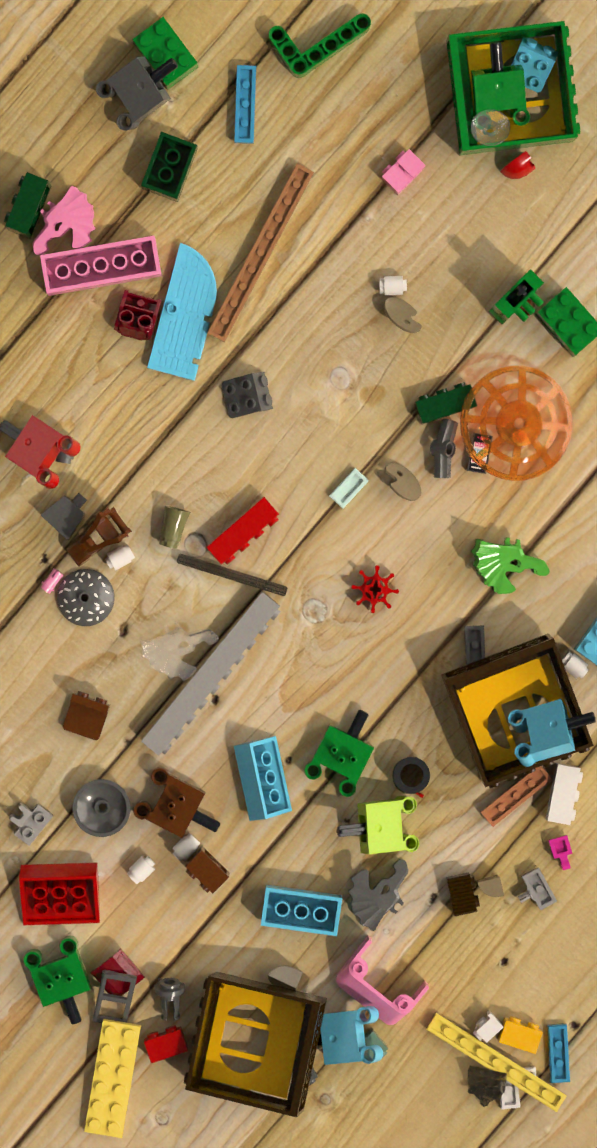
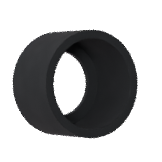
M407 757L396 764L392 778L395 786L401 792L415 794L425 789L428 785L430 771L426 763L421 759ZM408 764H416L423 771V779L415 787L406 786L400 778L402 768Z

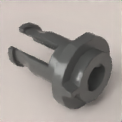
M158 978V982L154 986V992L160 996L161 1019L167 1021V1001H173L174 1020L176 1021L180 1019L179 995L185 992V984L176 978Z

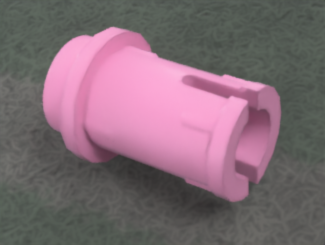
M53 568L47 579L41 582V588L49 594L51 591L54 592V587L64 575Z

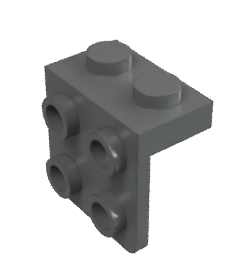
M265 372L251 373L222 382V389L230 418L273 409L272 397L269 394L268 380Z

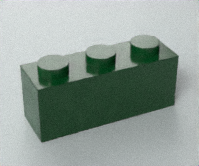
M463 382L454 385L455 389L447 391V388L436 391L437 395L429 397V394L418 397L415 406L421 424L477 407L471 384L466 385Z

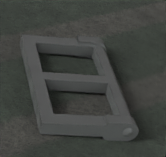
M103 970L92 1021L102 1023L103 1019L127 1023L137 976ZM107 978L130 982L128 996L123 997L104 993ZM102 1000L126 1004L123 1018L99 1015Z

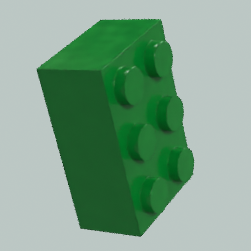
M164 17L132 39L133 44L141 55L146 58L153 71L170 58L177 62L178 67L161 80L167 90L198 68L197 61Z
M567 287L535 314L572 357L576 356L597 337V321Z

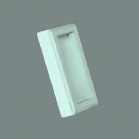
M354 468L329 497L343 509L369 480Z

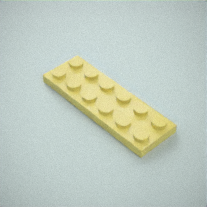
M103 1019L84 1132L122 1138L141 1025Z

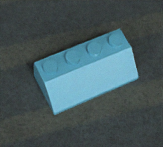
M276 736L235 745L234 750L249 820L268 819L292 811Z

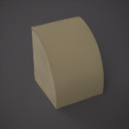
M499 875L476 880L479 888L486 895L491 897L504 896Z

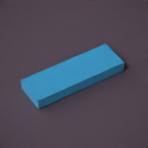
M567 1024L547 1025L550 1082H570Z

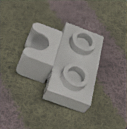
M20 802L18 805L19 809L23 812L22 815L16 816L11 813L9 819L18 826L14 835L30 846L51 820L53 814L40 804H37L31 811L29 807Z

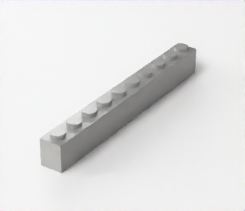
M262 592L141 742L158 756L161 753L166 754L172 746L169 744L173 738L178 739L184 732L181 729L184 724H190L196 717L193 713L197 708L201 710L206 705L208 700L205 698L210 693L214 695L220 687L218 682L222 678L224 680L227 679L232 672L230 670L231 666L234 663L236 665L240 663L244 658V655H242L246 648L250 650L256 643L254 638L257 634L262 635L269 627L266 625L269 619L274 620L281 612L278 610L280 605Z

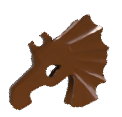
M114 506L111 509L107 507L104 512L97 514L89 530L66 550L75 563L81 566L104 547L120 543L123 538L129 537L128 534L132 531L118 515ZM110 518H112V520L121 530V533H119L113 526V524L109 520ZM95 531L104 540V542L98 545L90 537Z

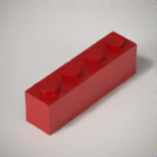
M263 497L206 548L221 565L224 562L228 565L236 558L234 554L238 550L243 552L250 546L248 541L253 537L258 539L264 533L262 530L267 525L271 527L279 520L277 518L279 513Z

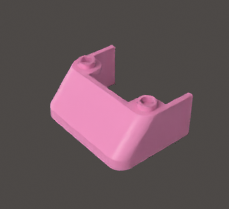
M367 936L337 973L336 982L341 989L364 1007L374 1006L379 1012V1019L385 1024L394 1025L414 1008L429 989V985L424 980L412 997L401 994L393 1002L389 1001L363 980V977L368 972V965L361 958V955L372 943L371 937Z

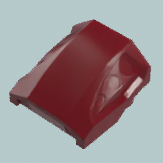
M125 290L114 330L123 336L141 341L151 340L162 300H154L129 293L128 290Z
M121 948L107 961L103 962L102 965L90 972L99 983H101L103 970L137 976L135 985L145 978ZM107 978L105 991L111 995L122 996L129 991L130 982Z

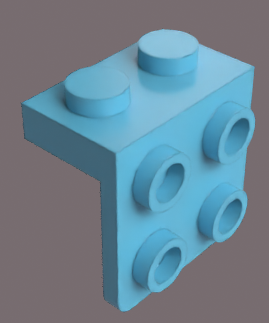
M523 37L511 66L521 64L524 69L525 87L539 93L542 91L553 68L558 52L550 46L538 44L532 38Z

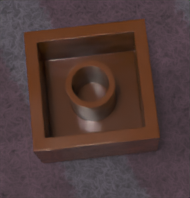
M203 846L187 861L185 866L187 868L186 873L192 879L197 878L201 883L200 886L207 893L210 891L213 894L230 875V872Z

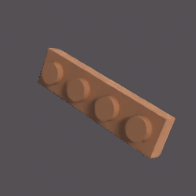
M542 766L537 767L536 771L526 774L480 812L491 826L494 827L551 781L552 778Z

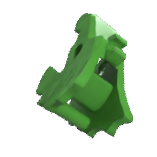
M508 537L505 538L504 544H493L476 539L475 546L471 550L475 557L473 566H475L477 573L483 577L484 584L488 587L493 586L494 592L498 594H510L516 590L505 575L507 571L521 573L525 569H533V573L539 576H547L550 572L544 560L523 553L519 539H516L513 545L510 544V538ZM515 559L517 560V565H513L510 563Z

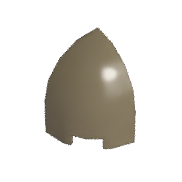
M279 966L270 972L268 979L275 986L296 990L303 972L293 967Z

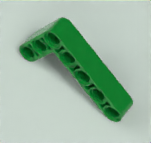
M358 14L302 54L281 26H274L270 29L269 42L291 74L296 78H302L365 35L370 30L371 19L367 14ZM365 20L368 25L365 28H360L357 22ZM349 31L352 36L349 39H344L341 33ZM275 32H279L283 37L280 40H274L272 35ZM328 42H333L336 48L328 50L325 45ZM291 48L294 53L291 56H285L283 50ZM312 53H318L320 59L313 61L309 56ZM296 64H302L304 66V70L302 72H297L294 70V66Z

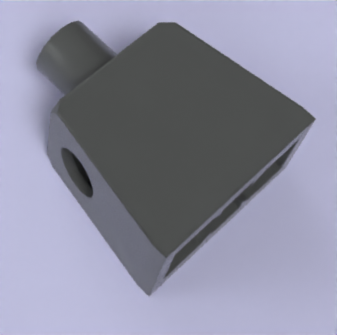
M80 493L72 501L64 496L44 511L41 516L69 540L86 515L80 508L87 499Z

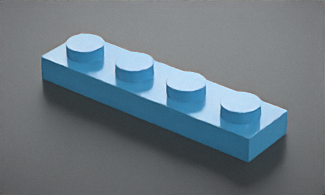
M237 65L234 143L254 144L256 66Z

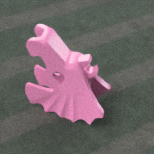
M71 186L57 205L49 201L47 203L50 206L48 212L44 211V209L40 210L44 217L45 226L33 241V250L36 255L45 254L49 250L47 243L55 237H62L71 228L73 229V248H82L92 242L90 232L96 229L93 225L94 206L88 203L87 194L80 192L78 188ZM57 223H62L59 227V230L56 231L55 225Z

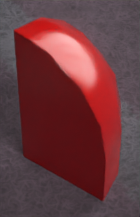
M525 151L507 164L500 172L510 179H520L536 168L530 161V155Z

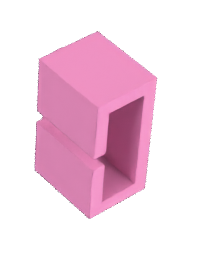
M410 149L406 153L402 151L395 158L397 162L393 166L389 164L382 171L384 175L381 179L397 195L426 166Z

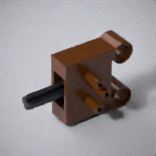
M164 767L154 769L151 775L153 783L156 785H167L154 810L151 809V805L147 801H140L133 810L135 817L141 820L146 819L183 838L191 820L213 832L218 830L220 826L219 821L197 810L206 793L205 791L170 774ZM158 771L164 772L165 780L158 781L155 778V773ZM138 806H146L148 813L140 815L137 811Z

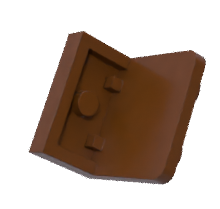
M78 691V693H73L63 729L98 740L110 704H107V700L96 697V700L89 698V694Z

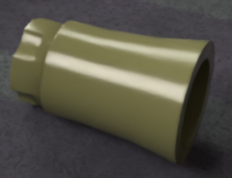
M165 506L160 545L178 548V543L181 541L185 524L191 512Z

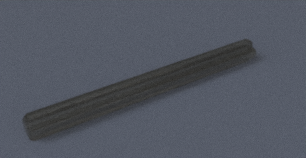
M179 554L177 559L178 564L281 596H285L288 589L284 585L184 554Z

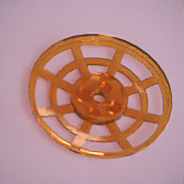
M527 366L498 368L482 377L466 396L460 417L462 441L472 460L488 474L510 481L532 479L550 470L565 453L572 433L571 407L561 387L544 372ZM518 371V383L507 384L496 389L489 382L494 377L503 373ZM526 372L542 377L553 388L545 394L539 388L526 384ZM484 387L491 395L486 400L481 415H469L473 399L478 391ZM518 389V400L507 402L501 395L506 391ZM526 390L535 392L542 399L533 405L526 401ZM558 393L566 407L568 424L558 423L556 409L551 401ZM496 400L502 408L499 410L497 417H488V410L493 401ZM546 405H548L551 412L552 422L542 421L539 411ZM517 418L523 420V426L520 429L516 428L514 424ZM468 423L480 424L481 436L486 447L476 453L471 443ZM486 424L496 425L499 436L492 442L487 434ZM541 429L551 430L548 441L542 446L537 439ZM557 431H565L567 434L564 444L557 456L552 460L546 451L554 442ZM503 442L514 446L512 457L501 453L496 448ZM532 444L537 452L531 456L520 458L521 447ZM492 452L499 459L511 463L509 474L493 469L482 459ZM539 457L546 464L544 468L536 472L517 475L519 464L534 461Z

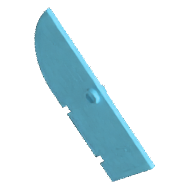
M180 243L147 368L195 381L199 365L192 362L193 358L201 359L210 322L203 320L204 316L212 317L217 296V286L214 273L206 259L195 249L183 243Z

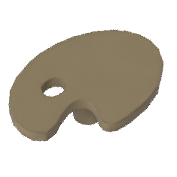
M390 297L385 301V313L398 328L409 333H417L421 330L422 325L411 318V316L417 314V311L410 304L396 297Z
M391 463L385 467V472L395 479V482L390 484V488L398 496L409 501H415L421 496L420 484L411 471L397 463Z

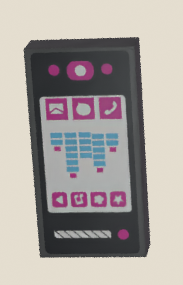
M473 433L467 471L486 474L493 436Z

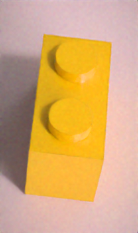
M510 1016V1018L504 1017L503 1028L498 1036L499 1043L536 1054L543 1033L539 1025L528 1022V1025L521 1023V1019Z

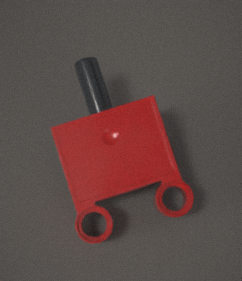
M33 415L22 431L6 420L0 423V430L16 440L5 457L34 476L39 484L48 489L55 488L59 483V476L49 469L60 451L70 457L76 456L81 449L80 443L68 435H62ZM71 443L70 448L67 449V445ZM50 475L49 480L45 482L46 477Z

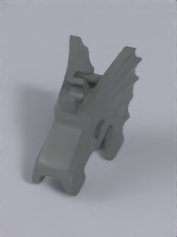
M399 859L393 864L394 874L387 879H381L373 889L369 887L368 870H361L351 878L354 885L348 892L352 896V913L359 917L362 926L375 931L379 922L389 910L395 914L398 912L394 909L396 903L403 906L404 903L398 893V888L408 874V866L403 859ZM384 885H388L387 893L381 894Z

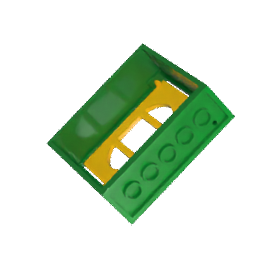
M565 21L448 35L446 45L459 156L570 143L578 138L580 124L576 123L578 106L577 103H574L573 99L576 96L575 84L571 82L574 70L573 65H569L571 46L567 45L569 28L565 26ZM554 35L551 37L534 38L538 44L543 46H550L554 49L556 46L555 51L558 52L557 59L547 78L549 99L526 102V108L549 106L546 114L537 121L519 126L514 123L513 119L506 113V110L488 112L492 120L491 126L487 130L477 129L472 119L474 98L471 70L491 68L490 44L467 47L465 45L504 41L501 42L504 65L518 51L521 40L515 41V39ZM481 116L477 122L482 123L487 117ZM501 141H510V142H502V143H493V142H501Z

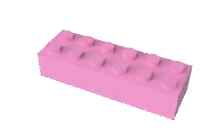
M155 236L40 255L48 296L162 276Z

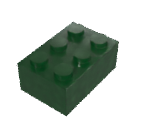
M161 132L141 188L178 202L198 146Z
M27 172L25 176L22 175L19 181V193L14 194L11 202L13 208L11 212H7L4 222L6 223L5 227L9 231L31 239L41 214L40 210L43 209L52 186L48 180Z

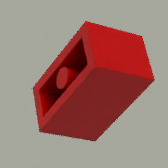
M176 1025L167 1027L165 1032L159 1034L158 1031L149 1033L147 1038L144 1039L151 1063L188 1051V1045L181 1026L176 1027Z

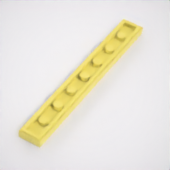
M435 1013L426 1030L555 1112L558 1111L567 1095L438 1013Z

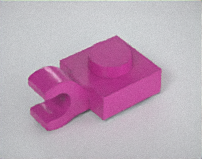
M564 835L548 840L553 859H560L562 870L570 869L567 855L573 853L568 836Z

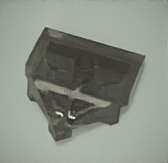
M469 1066V1089L467 1092L474 1094L480 1100V1104L486 1107L489 1102L501 1099L502 1094L505 1093L507 1073Z

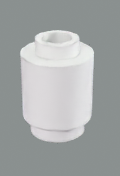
M384 276V278H380V294H385V296L403 295V291H407V280H403V276Z
M127 544L124 547L122 545L107 553L108 557L105 560L109 568L114 567L116 571L129 564L135 557Z
M568 652L562 658L565 670L575 679L578 677L582 679L589 671L587 669L588 664L575 653Z
M190 833L187 836L184 835L172 848L174 850L172 854L179 861L182 859L187 861L198 849L200 842Z
M141 856L129 868L130 871L127 875L136 884L140 881L143 882L155 870V862L149 856Z

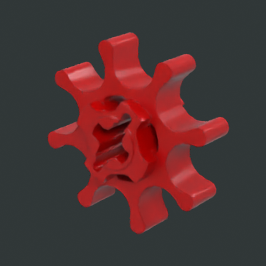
M378 565L375 566V574L371 577L366 576L363 570H360L359 574L364 578L363 584L361 586H351V589L362 591V598L356 601V605H360L364 600L370 601L372 604L371 613H375V605L378 602H384L388 609L391 608V605L386 600L387 595L392 592L399 593L398 589L392 590L388 587V581L394 577V574L391 573L387 578H381L378 574L380 569ZM375 580H377V587L380 588V592H376L374 599L373 591H370V587H373Z

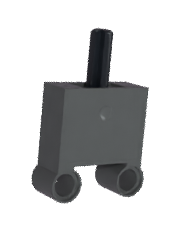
M144 56L136 57L110 78L97 84L96 92L99 97L109 98L118 94L127 108L128 113H122L117 118V126L121 130L136 129L143 119L171 99L160 80L178 67L177 62L170 58L153 71ZM106 85L110 88L109 93L106 92ZM127 117L130 119L129 126L126 123Z

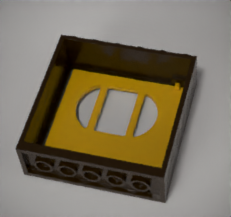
M549 633L441 674L479 777L485 787H496L503 780H514L518 778L519 774L524 772L525 774H530L536 771L537 767L542 765L543 767L551 766L555 760L569 759L572 757L571 754L587 752L590 750L589 747L594 746L587 726L577 728L579 736L575 729L571 730L572 737H574L575 751L535 762L529 767L523 766L515 756L516 744L502 710V704L526 696L530 708L536 706L532 697L534 693L543 696L549 702L561 699L565 706L564 700L566 699L572 717L582 715L555 640ZM548 653L562 689H560L559 684L557 682L556 676L554 674L553 668L547 655ZM454 689H456L457 694H458V696H459V699H460V702H461V704H462L463 710H464V712H465L466 718H467V720H468V723H469V725H470V728H471V731H472V733H473L474 739H475V741H476L477 747H478V749H479L480 755H481V757H482V760H483V762H484L485 768H486V770H487L486 772L484 771L483 765H482V763H481L480 757H479V755H478L477 749H476V747H475L474 741H473L472 736H471V734H470L469 728H468V726H467L466 720H465V718H464L463 712H462V710H461V707H460V704H459V702H458V699H457V696H456V694H455ZM494 708L498 713L510 748L499 746L489 735L488 718ZM567 709L568 718H571Z
M221 972L209 975L208 978H205L203 985L205 995L201 998L199 1008L202 1009L200 1016L198 1015L195 1027H198L197 1034H194L191 1045L194 1048L193 1053H190L188 1058L190 1068L184 1077L185 1090L298 1117L305 1108L327 998ZM239 1005H253L266 1014L270 1024L229 1015V1011ZM230 1021L269 1031L264 1056L222 1047L221 1042L225 1022ZM220 1053L260 1062L261 1066L248 1073L236 1072L223 1062ZM225 1084H230V1085L238 1086L239 1088L233 1087V1086H229V1085H225ZM250 1090H254V1091H258V1092H262V1093H266V1094H270V1095H274V1096H278V1097H282V1098H287V1100L281 1099V1098H277V1097H273V1096H269V1095H265V1094H261V1093H257V1092H253V1091H250Z

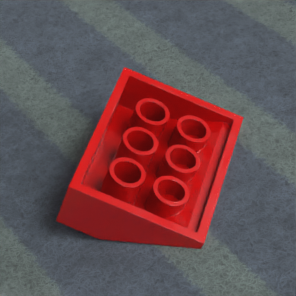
M97 862L20 866L19 884L23 925L100 923Z

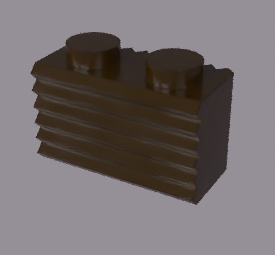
M468 872L446 877L454 916L477 912V907L480 906L478 895L474 896L473 888H476L474 876L470 877Z

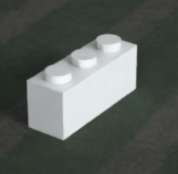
M556 763L546 814L547 821L570 825L571 821H574L576 810L573 809L574 802H578L579 799L577 786L578 783L582 782L583 772H580L581 768Z

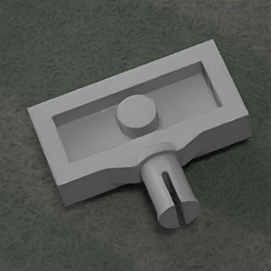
M539 867L522 875L526 883L527 892L517 896L521 903L532 898L539 909L542 910L557 902Z

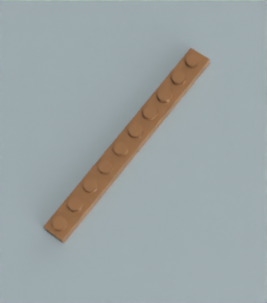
M298 163L296 164L208 331L209 335L225 343L314 174L313 171Z

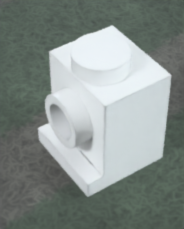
M490 1010L486 1012L488 1015L486 1018L482 1017L476 1023L477 1027H475L473 1032L480 1041L484 1039L486 1043L503 1028L502 1023Z

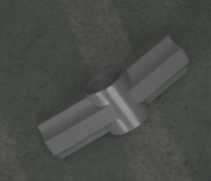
M443 419L437 439L433 440L430 445L431 455L434 456L435 478H451V458L456 451L454 443L458 427L456 421Z

